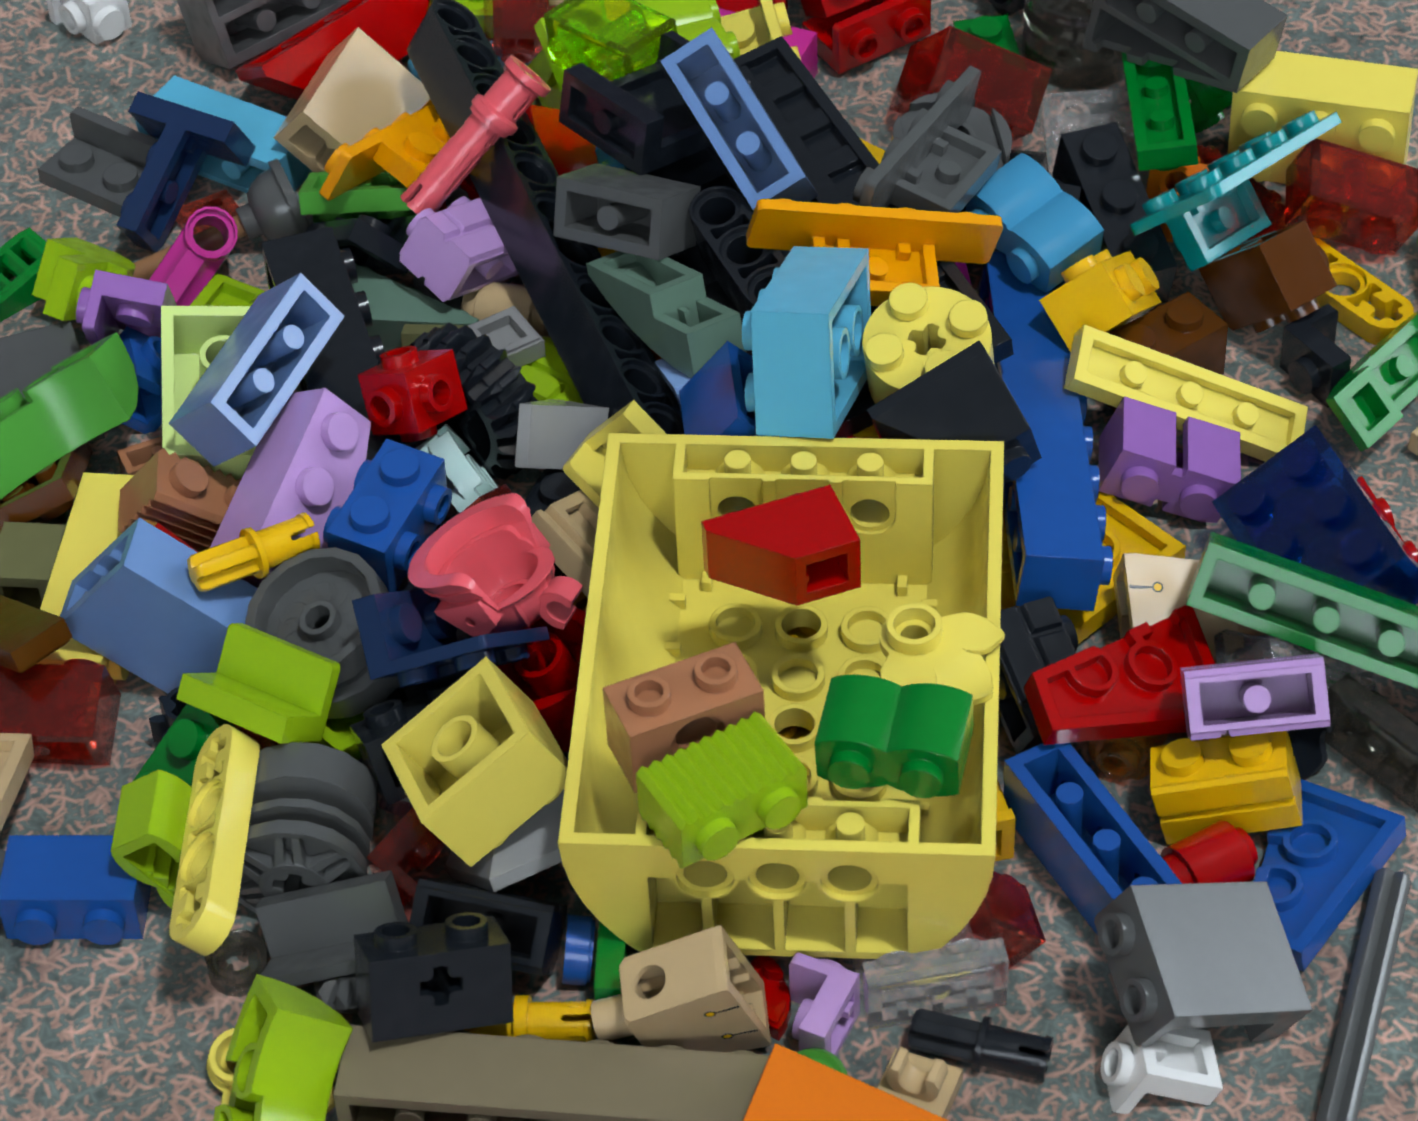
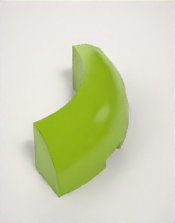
M256 974L237 1020L225 1061L236 1063L229 1105L216 1106L213 1121H325L336 1071L353 1030L351 1025L340 1013L317 997L293 985Z

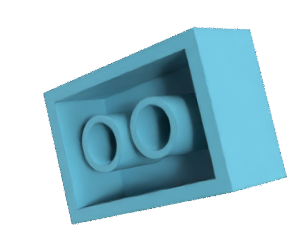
M793 246L781 266L775 267L772 279L767 287L760 289L757 302L751 311L745 312L742 322V344L744 350L752 351L753 373L748 374L745 384V406L748 412H755L757 436L834 439L867 380L862 339L865 326L871 316L869 248Z

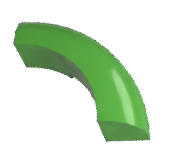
M117 332L53 365L51 371L26 386L22 393L16 387L0 398V500L61 457L106 431L130 420L137 407L139 386L134 364Z

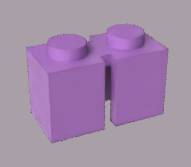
M1124 396L1099 437V491L1149 507L1152 506L1155 499L1162 501V511L1198 522L1217 523L1241 487L1240 432L1188 416L1183 423V453L1176 452V412Z

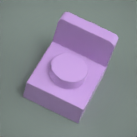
M795 953L789 964L790 1000L801 1005L794 1019L792 1037L799 1040V1051L807 1048H820L837 1056L860 1014V974L846 969L833 960L816 959L802 953Z

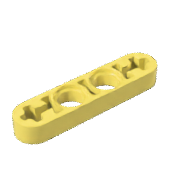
M223 724L218 727L205 741L197 756L169 926V935L172 940L202 956L214 953L222 945L235 921L260 753L257 740L229 724Z

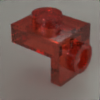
M993 871V877L986 897L976 914L968 922V926L984 971L990 975H1000L1044 944L1046 939L1026 886L1020 884L1011 875H1001Z

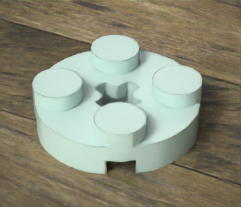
M447 424L439 428L437 434L427 438L415 448L445 460L447 486L452 490L451 503L459 513L479 502L503 495V492L483 466L480 467L469 454L465 456L470 449Z

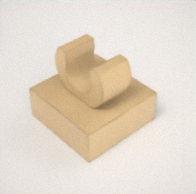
M899 1047L898 1049L895 1048L877 1089L947 1119L963 1083V1069L946 1064L944 1060L926 1058L910 1053L906 1048Z

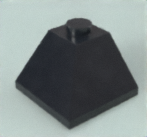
M980 341L972 344L867 409L879 439L1004 441L1003 483L1017 480L1029 470L1031 464L1042 458L1029 424Z

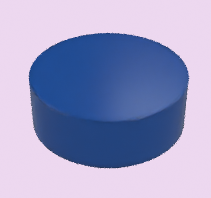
M568 914L562 984L586 986L587 983H590L596 920H592V916Z

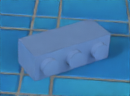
M712 27L660 61L753 211L757 201L760 199L785 198L793 201L809 202L819 196Z
M302 273L260 294L171 419L169 425L213 467L256 447L345 316Z

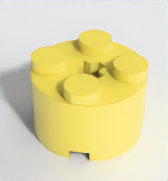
M910 282L895 287L891 291L889 299L884 301L872 313L863 333L862 346L868 387L875 404L977 341L981 342L994 363L992 333L986 308L980 302L972 300L958 291L944 287H922L919 284Z

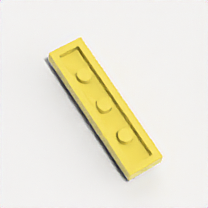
M1085 324L1074 334L1064 389L1116 408L1125 396L1176 412V429L1182 432L1183 423L1188 416L1240 432V453L1276 466L1291 468L1300 461L1308 406Z

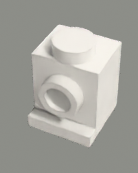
M46 0L50 20L54 24L58 25L63 22L69 32L74 35L82 33L95 45L105 40L115 39L124 30L132 27L127 0Z

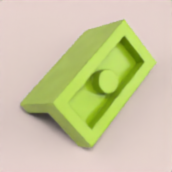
M231 623L227 629L217 671L210 673H183L176 699L280 744L322 741L341 667L334 660L243 623Z

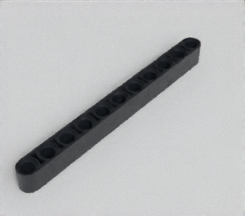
M433 0L407 47V52L451 138L471 115L470 106L472 105V99L477 94L485 95L502 75L504 69L477 18L467 7L454 0ZM525 111L516 122L518 130L513 136H508L506 139L500 137L468 175L583 403L609 408V419L634 400L666 434H684L682 412L678 401L656 366V359L650 348L629 328L588 275L586 263L601 258L599 250L594 245L553 236L556 184L559 174Z

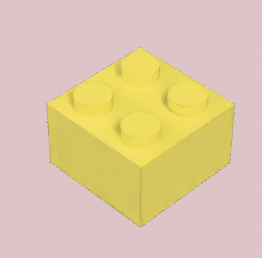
M487 657L483 658L381 744L421 823L470 867L475 865L491 850L502 845L510 834L545 805L553 802L565 789L568 760L534 702Z

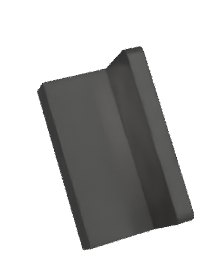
M392 870L261 898L255 907V911L271 957L261 975L298 986L355 974L354 935L374 932L376 927L385 923H408Z

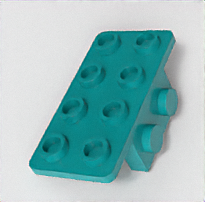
M1314 110L1305 113L1283 125V129L1274 133L1268 131L1239 146L1238 150L1210 163L1206 169L1178 182L1174 186L1179 195L1172 188L1143 203L1141 206L1146 215L1129 225L1135 236L1166 222L1172 234L1174 244L1182 253L1191 272L1211 263L1271 225L1249 179L1342 123L1337 111L1321 119H1318Z

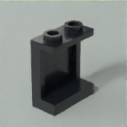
M671 30L661 34L658 59L654 64L609 81L583 63L564 69L559 122L640 176L713 146L660 62L690 42ZM745 77V79L747 80V82L749 83V85H750V87H751V86H752V85H751V81H750L748 78Z

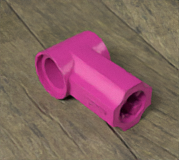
M206 206L196 210L188 218L183 230L149 280L167 283L177 306H190L232 252L238 239V228L234 218L227 211L218 207ZM201 225L216 227L224 238V246L215 251L202 249L195 242L193 230Z

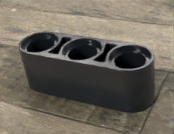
M713 186L695 195L690 202L689 214L702 260L743 318L746 311H751L757 302L760 289L767 287L772 279L775 267L781 266L785 256L780 250L748 247L746 232L753 215L752 209L735 189L727 186Z

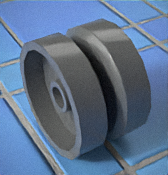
M336 547L311 549L282 562L262 580L248 604L245 624L340 664L341 670L327 719L352 718L365 712L370 707L381 703L399 687L397 676L370 680L352 600L372 594L388 593V589L374 569L358 554Z

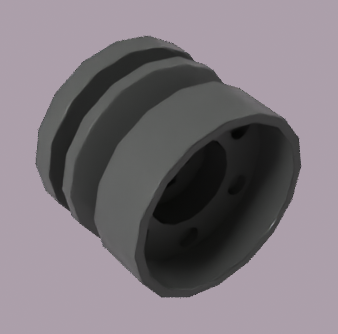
M290 742L265 747L260 750L238 900L240 904L256 913L255 907L263 897L368 875L367 868L371 857L370 840L374 835L378 789L376 780L364 764L344 751L319 743Z

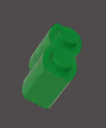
M867 675L832 677L814 743L817 776L847 789L889 785L917 798L959 794L974 729L973 695L958 688L940 684L917 683L900 686L886 679Z

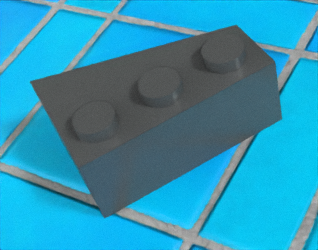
M1094 0L1082 48L1098 52L1102 47L1126 53L1128 62L1143 66L1148 60L1173 67V75L1237 93L1274 59L1288 15L1263 0Z

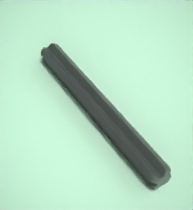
M1385 867L1379 869L1374 874L1316 1121H1357L1411 887V880L1404 871L1394 872Z

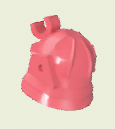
M507 493L489 498L467 508L448 520L419 547L409 564L407 572L411 584L421 588L427 595L441 600L434 611L435 614L472 637L530 629L541 618L549 625L564 630L575 613L576 606L573 603L583 587L581 583L571 577H554L555 558L552 550L548 549L550 543L536 525L532 523L530 507H527L525 500L517 493Z

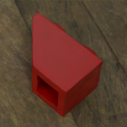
M831 485L792 494L785 498L701 521L704 570L710 579L796 606L861 587L860 538Z

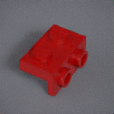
M870 0L828 18L813 17L802 22V29L817 32V54L838 74H841L930 35L931 0Z

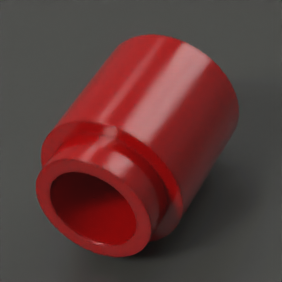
M1219 820L1165 847L1161 852V857L1182 884L1252 882L1255 876L1254 865L1258 861L1255 844L1248 833L1240 827L1235 828L1224 820Z

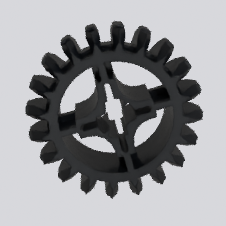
M447 323L441 328L434 327L430 332L422 333L410 344V346H416L417 351L453 349L468 408L436 425L437 430L445 424L450 426L470 449L465 456L469 454L480 467L483 466L492 478L497 477L506 480L510 475L517 474L523 469L515 467L519 403L539 401L533 396L536 386L525 380L520 372L522 366L514 365L507 358L505 348L498 350L492 345L489 336L484 334L477 337L473 329L467 325L458 328L451 323Z

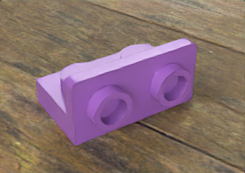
M95 270L91 288L83 287L80 292L76 308V322L82 324L85 338L89 341L90 345L115 332L118 333L119 329L124 330L127 326L149 337L157 336L161 338V306H177L167 283Z

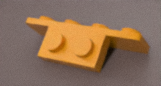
M431 99L420 110L411 115L408 112L402 113L391 125L384 129L373 128L357 143L351 146L344 143L339 146L330 156L324 167V171L329 175L319 194L327 201H330L384 171L390 173L404 186L409 188L450 139Z
M785 198L760 199L756 203L746 232L747 246L750 248L791 251L793 246L869 248L871 306H880L889 299L891 291L900 284L910 282L919 284L922 287H940L937 261L974 264L988 263L1003 231V225L1000 216L981 215L972 212L953 213L916 210L908 207L885 208L857 206L850 203L802 202Z

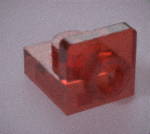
M412 807L367 856L371 874L392 870L403 908L407 904L412 908L418 883L408 875L409 871L414 868L416 871L422 872L436 859L445 844L421 823Z

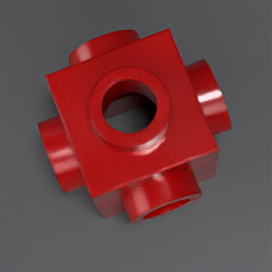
M416 346L395 348L379 356L381 364L357 375L368 419L371 421L373 435L399 434L402 442L420 441L437 434L436 425L468 409L453 349L417 351Z

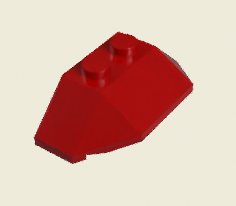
M350 0L248 64L238 68L235 72L240 81L298 100L328 53L357 27L404 66L402 58L408 55L407 47L427 13L429 0Z

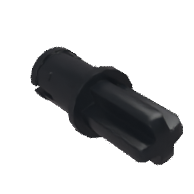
M918 1009L910 1023L908 1046L912 1050L971 1063L972 1071L980 1073L981 1066L1035 1078L1036 1081L1044 1082L1048 1068L1046 1066L1047 1060L1050 1061L1054 1037H1043L991 1025L992 1017L984 1016L982 1022L931 1010Z

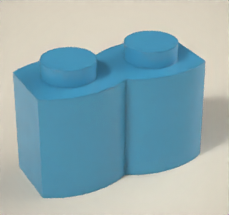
M1020 153L995 171L966 205L965 212L995 215L1002 218L1003 231L995 248L1007 255V264L1017 279L1025 284L1031 283L1045 293L1064 281L1060 273L1091 254L1095 256L1101 251L1104 229L1095 216L1080 201L1062 191L1054 178L1037 161L1024 153Z

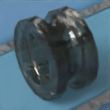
M248 930L230 931L222 945L214 953L205 956L211 985L218 992L235 997L248 995L256 974L261 975L269 963L265 941L258 934ZM242 955L243 962L248 960L249 966L245 969L234 971L233 964L228 966L227 960L231 957Z

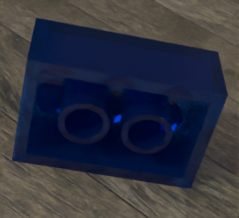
M1316 425L1212 501L1237 541L1411 604H1418V562L1346 459ZM1317 653L1323 656L1324 661L1327 664L1339 661L1337 659Z

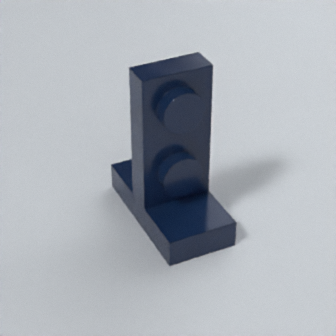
M138 91L128 112L150 136L158 138V141L148 151L145 168L133 192L125 198L121 208V216L116 226L137 247L156 253L164 245L207 155L246 167L256 146L233 121Z

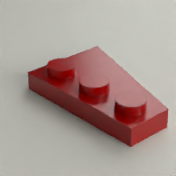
M1184 605L1173 610L1169 618L1151 626L1145 622L1128 630L1123 638L1101 648L1091 646L1033 672L1023 689L1044 745L1182 733L1187 731L1180 668L1215 664L1194 608Z

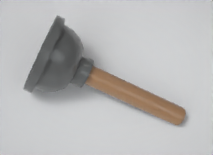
M277 158L269 161L268 165L270 168L260 173L250 184L247 192L248 203L235 209L237 215L233 216L238 228L237 240L248 236L251 241L262 235L268 240L304 233L310 225L306 215H301L299 200ZM212 226L193 235L195 242L207 251H215L224 246V238L216 227ZM171 246L134 262L136 267L133 277L149 280Z

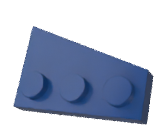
M1301 779L1303 824L1297 827L1268 830V845L1261 867L1257 868L1253 882L1267 881L1298 970L1304 972L1372 882L1375 872L1385 865L1406 837L1405 816Z

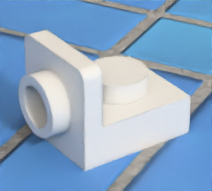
M1127 1025L1115 1041L1108 1044L1102 1056L1101 1077L1107 1084L1111 1108L1114 1113L1129 1114L1146 1093L1209 1106L1223 1090L1211 1033L1207 1030L1198 1028L1174 1029L1167 1032L1150 1046H1136Z

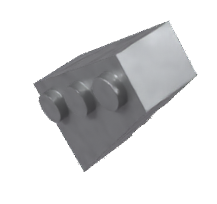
M177 0L197 55L207 63L228 69L282 43L350 1Z

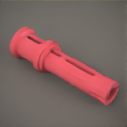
M512 55L506 59L504 64L507 69L485 95L477 94L472 99V105L470 106L471 115L431 160L415 182L400 196L401 200L408 203L407 206L414 213L418 214L426 208H431L437 212L450 194L457 189L480 162L491 146L500 137L506 139L508 136H513L518 130L517 120L538 96L545 98L551 91L545 81L522 61Z

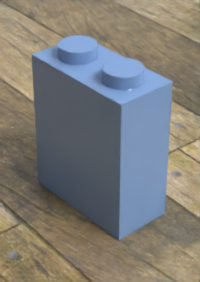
M139 517L72 580L60 617L64 618L73 639L162 691L169 693L180 686L183 673H210L217 671L228 626L231 623L245 624L248 604L258 588L240 579L207 592L199 591L189 577L187 559L197 552Z

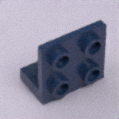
M422 589L372 594L352 600L370 680L397 676L400 688L430 682L453 673H462L464 675L485 657L490 659L496 666L529 659V645L550 640L546 626L484 634L458 641L456 636L457 627L438 617L434 612L441 600L427 595Z

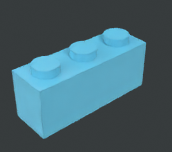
M175 75L154 95V97L233 121L256 146L246 167L207 155L198 173L202 177L247 193L253 180L260 173L270 168L268 162L277 158L295 192L306 180L309 173L313 172L273 138L287 116ZM136 121L138 132L148 134L147 131Z

